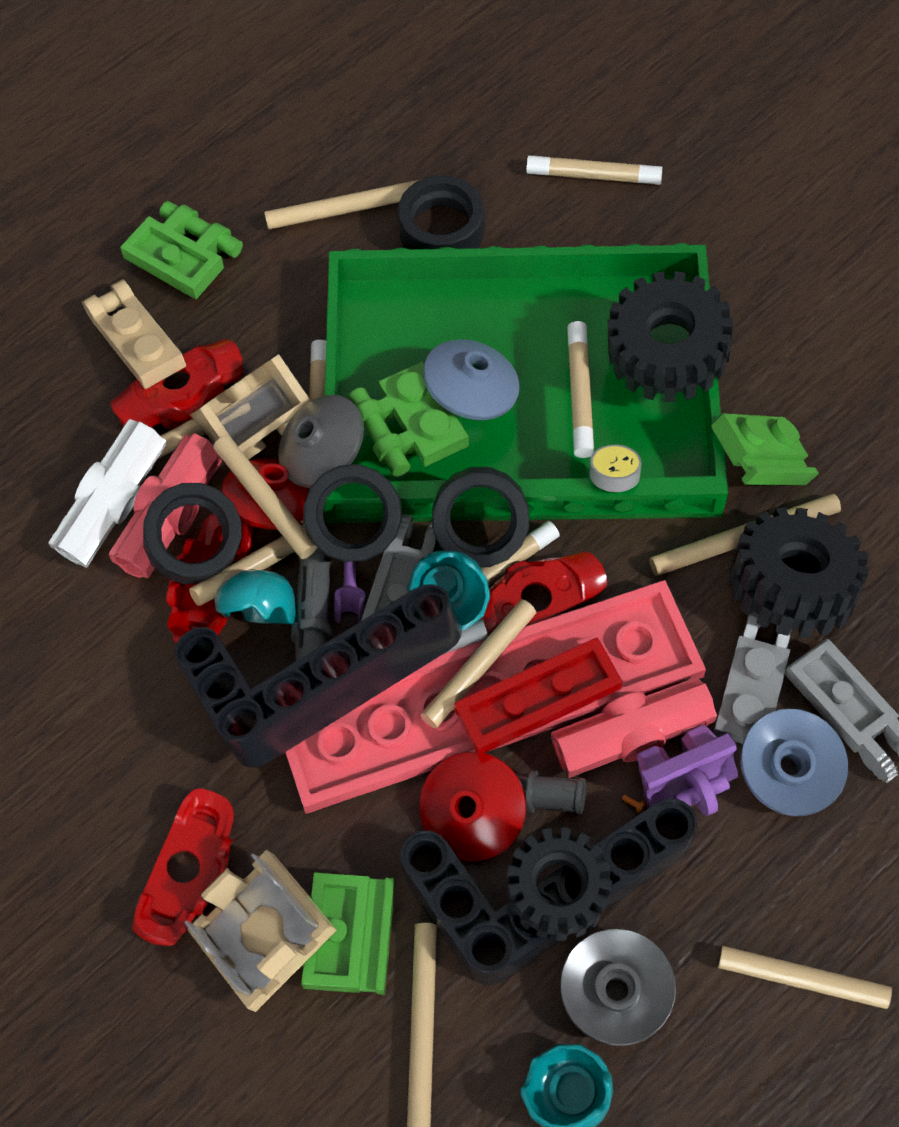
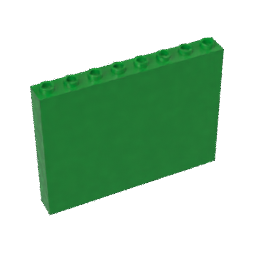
M685 243L657 246L629 244L626 246L598 247L593 245H581L579 247H547L540 245L531 248L491 246L479 249L443 247L420 250L395 248L392 250L348 249L345 251H329L325 396L338 395L348 399V395L353 390L365 388L371 399H383L379 391L380 380L420 362L425 364L429 353L436 346L457 339L477 341L497 350L511 363L519 379L517 400L513 407L504 415L490 420H471L456 415L469 436L468 447L424 467L416 452L409 454L405 457L411 466L405 474L395 477L387 464L379 462L372 450L375 443L367 430H364L360 450L351 465L359 464L377 470L390 481L401 500L402 514L413 516L414 522H431L433 503L440 487L453 474L469 467H492L508 474L523 491L529 507V520L722 517L728 496L725 453L722 444L711 427L721 416L718 378L714 376L713 387L706 392L700 386H697L696 397L685 400L683 392L675 393V402H664V393L657 392L654 400L643 398V387L639 386L634 393L626 388V376L618 380L613 373V363L610 364L608 357V319H610V308L613 302L619 303V293L625 287L634 292V281L641 277L645 278L647 284L653 282V273L664 272L665 280L674 279L675 271L684 272L686 282L692 283L695 276L705 279L704 290L708 291L710 285L706 245H688ZM575 321L584 322L587 325L594 452L607 445H623L633 449L641 458L640 480L635 487L627 491L609 492L597 487L590 479L591 457L579 458L574 455L567 326ZM665 324L654 328L650 332V336L659 342L674 344L687 339L689 332L681 326ZM396 418L385 422L391 433L398 435L403 433ZM348 483L334 489L327 497L323 508L326 523L382 522L384 518L383 504L378 494L370 487L359 483ZM474 487L464 491L454 501L450 511V521L511 520V510L506 499L499 492L487 487Z

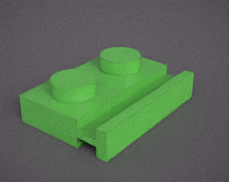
M724 413L711 425L733 465L743 467L746 474L741 479L744 484L807 485L819 474L816 468L807 467L804 459L808 457V454L799 441V432L785 417Z
M314 873L311 899L337 931L304 963L302 975L303 989L353 993L363 991L385 995L395 891L394 878L383 880L370 879L369 876Z

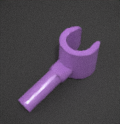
M356 561L344 562L343 585L336 590L334 596V619L337 623H340L342 613L353 612L358 615L359 623L365 610V592L358 588L356 584Z

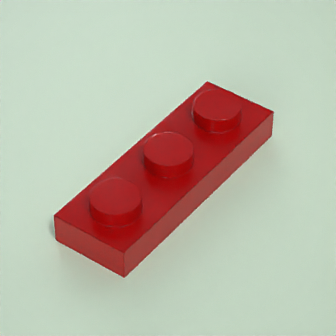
M596 637L455 702L454 711L477 755H480L621 690L623 681L599 638Z

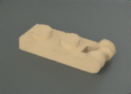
M124 279L110 286L111 291L99 298L96 295H92L82 301L83 307L91 321L144 389L186 367L180 350L134 296ZM120 307L122 308L117 313L113 314L112 316H109V313L115 311Z

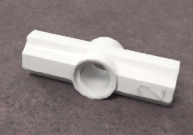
M129 419L102 462H95L83 477L75 493L76 501L61 521L56 532L52 535L48 542L49 546L73 563L87 568L114 525H120L132 510L136 495L141 487L140 485L148 472L153 468L152 466L157 458L162 454L166 446V440L142 422Z

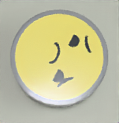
M607 445L597 449L592 454L590 459V479L600 489L609 492H623L632 489L638 484L641 474V458L633 449L623 445Z

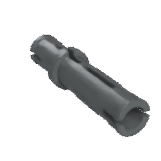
M318 547L308 558L301 559L299 557L296 622L291 627L290 635L291 641L295 644L294 662L332 640V627L328 623L331 557L327 556Z

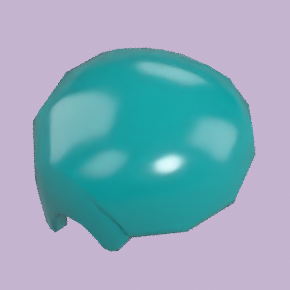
M436 551L429 553L426 557H422L413 567L407 585L408 592L422 585L434 584L441 586L447 591L461 624L462 631L468 629L484 616L490 599L487 577L478 563L468 555L457 551Z
M257 569L241 571L224 581L217 589L215 607L216 611L222 613L223 617L228 618L230 612L241 610L247 622L293 624L296 622L293 589L285 577L275 572Z
M557 1044L531 1060L525 1083L520 1087V1092L531 1118L542 1127H596L602 1122L609 1111L613 1096V1078L602 1058L583 1045Z

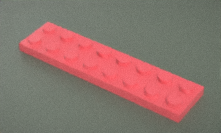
M663 580L524 627L463 698L596 637L599 638L620 675L623 684L621 690L497 748L599 714L607 704L624 695L642 692L645 696H648L695 677L703 678L706 668L666 581ZM484 641L442 654L286 751L285 753L305 814L430 772L443 760L455 754L475 752L454 709L437 728L427 724L422 719L421 713Z

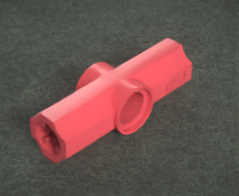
M194 433L191 436L184 435L159 476H150L141 485L134 501V515L109 552L111 561L121 567L126 573L139 579L141 577L149 578L155 569L143 548V523L150 504L164 490L178 484L203 483L207 485L220 466L222 458L214 450L213 444L208 439ZM184 505L174 509L165 518L161 532L166 550L176 534L179 536L184 535L190 529L198 514L199 505Z
M695 677L648 696H645L642 692H635L619 697L607 704L600 714L551 732V740L562 771L566 773L568 778H571L620 758L623 759V762L637 761V755L640 752L653 746L663 747L667 740L686 734L687 731L701 725L708 726L716 721L717 714L713 705V698L706 684L701 682L699 677Z

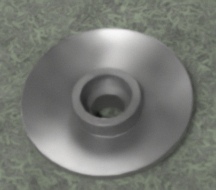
M338 395L322 396L303 406L292 417L280 440L279 464L288 470V479L300 487L310 488L323 473L339 465H351L360 450L364 436V422L360 410L350 400Z
M604 930L582 940L568 956L561 976V996L568 1016L585 1035L607 1045L627 1046L650 1038L665 1024L675 1001V978L667 957L651 940L628 930ZM612 982L623 984L627 990V996L620 1001L612 1000L606 993L607 985Z

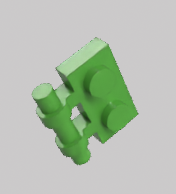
M166 201L161 206L159 212L160 217L166 220L165 223L162 224L148 216L120 247L123 258L190 297L197 299L224 269L222 257L217 254L224 252L235 258L240 254L243 242L231 236L230 229L219 223L210 224L199 218L198 212L189 206L181 205L179 207L170 201ZM192 234L199 239L197 242H194L184 235Z
M423 362L380 380L379 391L383 399H371L365 388H357L348 395V399L357 406L362 414L364 430H367L375 443L372 450L381 464H387L395 477L405 474L411 466L405 457L409 454L416 452L424 467L469 446V436L456 415L438 404L427 390L423 379ZM396 418L403 433L399 435L391 433L385 422Z

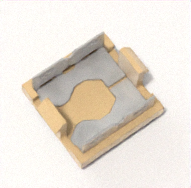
M268 850L260 857L255 854L251 855L255 860L252 864L255 869L245 879L240 878L226 868L201 894L203 899L217 907L207 917L201 915L194 923L185 921L189 933L247 1009L254 1012L337 931L278 858Z

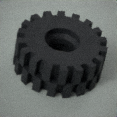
M675 271L674 279L665 280L664 272L653 273V282L647 284L645 278L641 277L634 281V292L625 287L619 293V303L613 302L610 308V319H608V357L610 364L613 363V373L618 380L626 376V388L634 393L640 386L643 387V398L654 400L657 392L664 393V402H675V393L683 392L685 400L696 397L697 386H700L706 392L713 387L714 376L721 379L726 369V362L729 363L733 317H730L731 308L727 300L720 302L721 292L715 286L706 291L704 290L705 279L695 276L692 283L685 281L684 272ZM674 324L686 329L689 332V337L678 343L666 344L653 339L650 336V332L660 325Z
M786 507L775 508L773 518L766 511L758 514L755 523L750 520L746 524L743 534L741 533L729 573V584H733L731 595L734 601L743 599L740 609L747 616L753 612L759 615L756 623L760 626L767 628L770 622L778 625V634L788 636L790 629L798 630L799 638H811L814 629H817L820 636L830 634L834 625L840 629L846 624L848 617L852 616L869 572V567H866L868 562L867 552L858 551L862 542L856 535L848 538L845 536L848 527L841 522L834 526L828 524V515L818 512L817 518L807 516L808 509L796 508L795 514L789 515ZM785 563H795L802 565L811 570L813 573L810 574L795 571L788 567Z

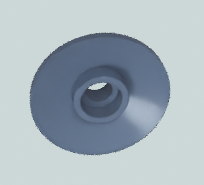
M457 339L441 343L429 353L423 367V379L430 395L443 408L463 418L471 420L498 418L513 407L519 394V379L511 363L497 350L477 341Z
M782 709L771 712L760 718L750 728L741 747V770L747 786L761 803L778 813L789 816L815 814L831 805L845 786L848 775V759L843 742L836 731L825 720L813 713L799 709ZM788 758L795 763L797 769L795 775L786 774L782 770L781 759Z

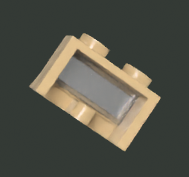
M278 354L190 414V416L203 428L213 444L222 436L229 435L246 458L250 459L266 447L262 438L275 429L282 436L292 417L311 400Z

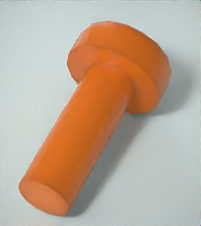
M623 795L621 800L636 808L637 813L641 814L645 810V802L641 801L639 803L627 795Z

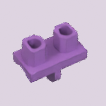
M705 725L686 732L681 738L684 753L670 759L664 749L657 746L644 750L637 755L644 801L647 808L661 800L676 798L686 802L689 806L696 804L701 813L708 816L718 811L715 795L730 789L729 781L738 778V771L734 761V752L737 751L735 742L729 734L717 738Z

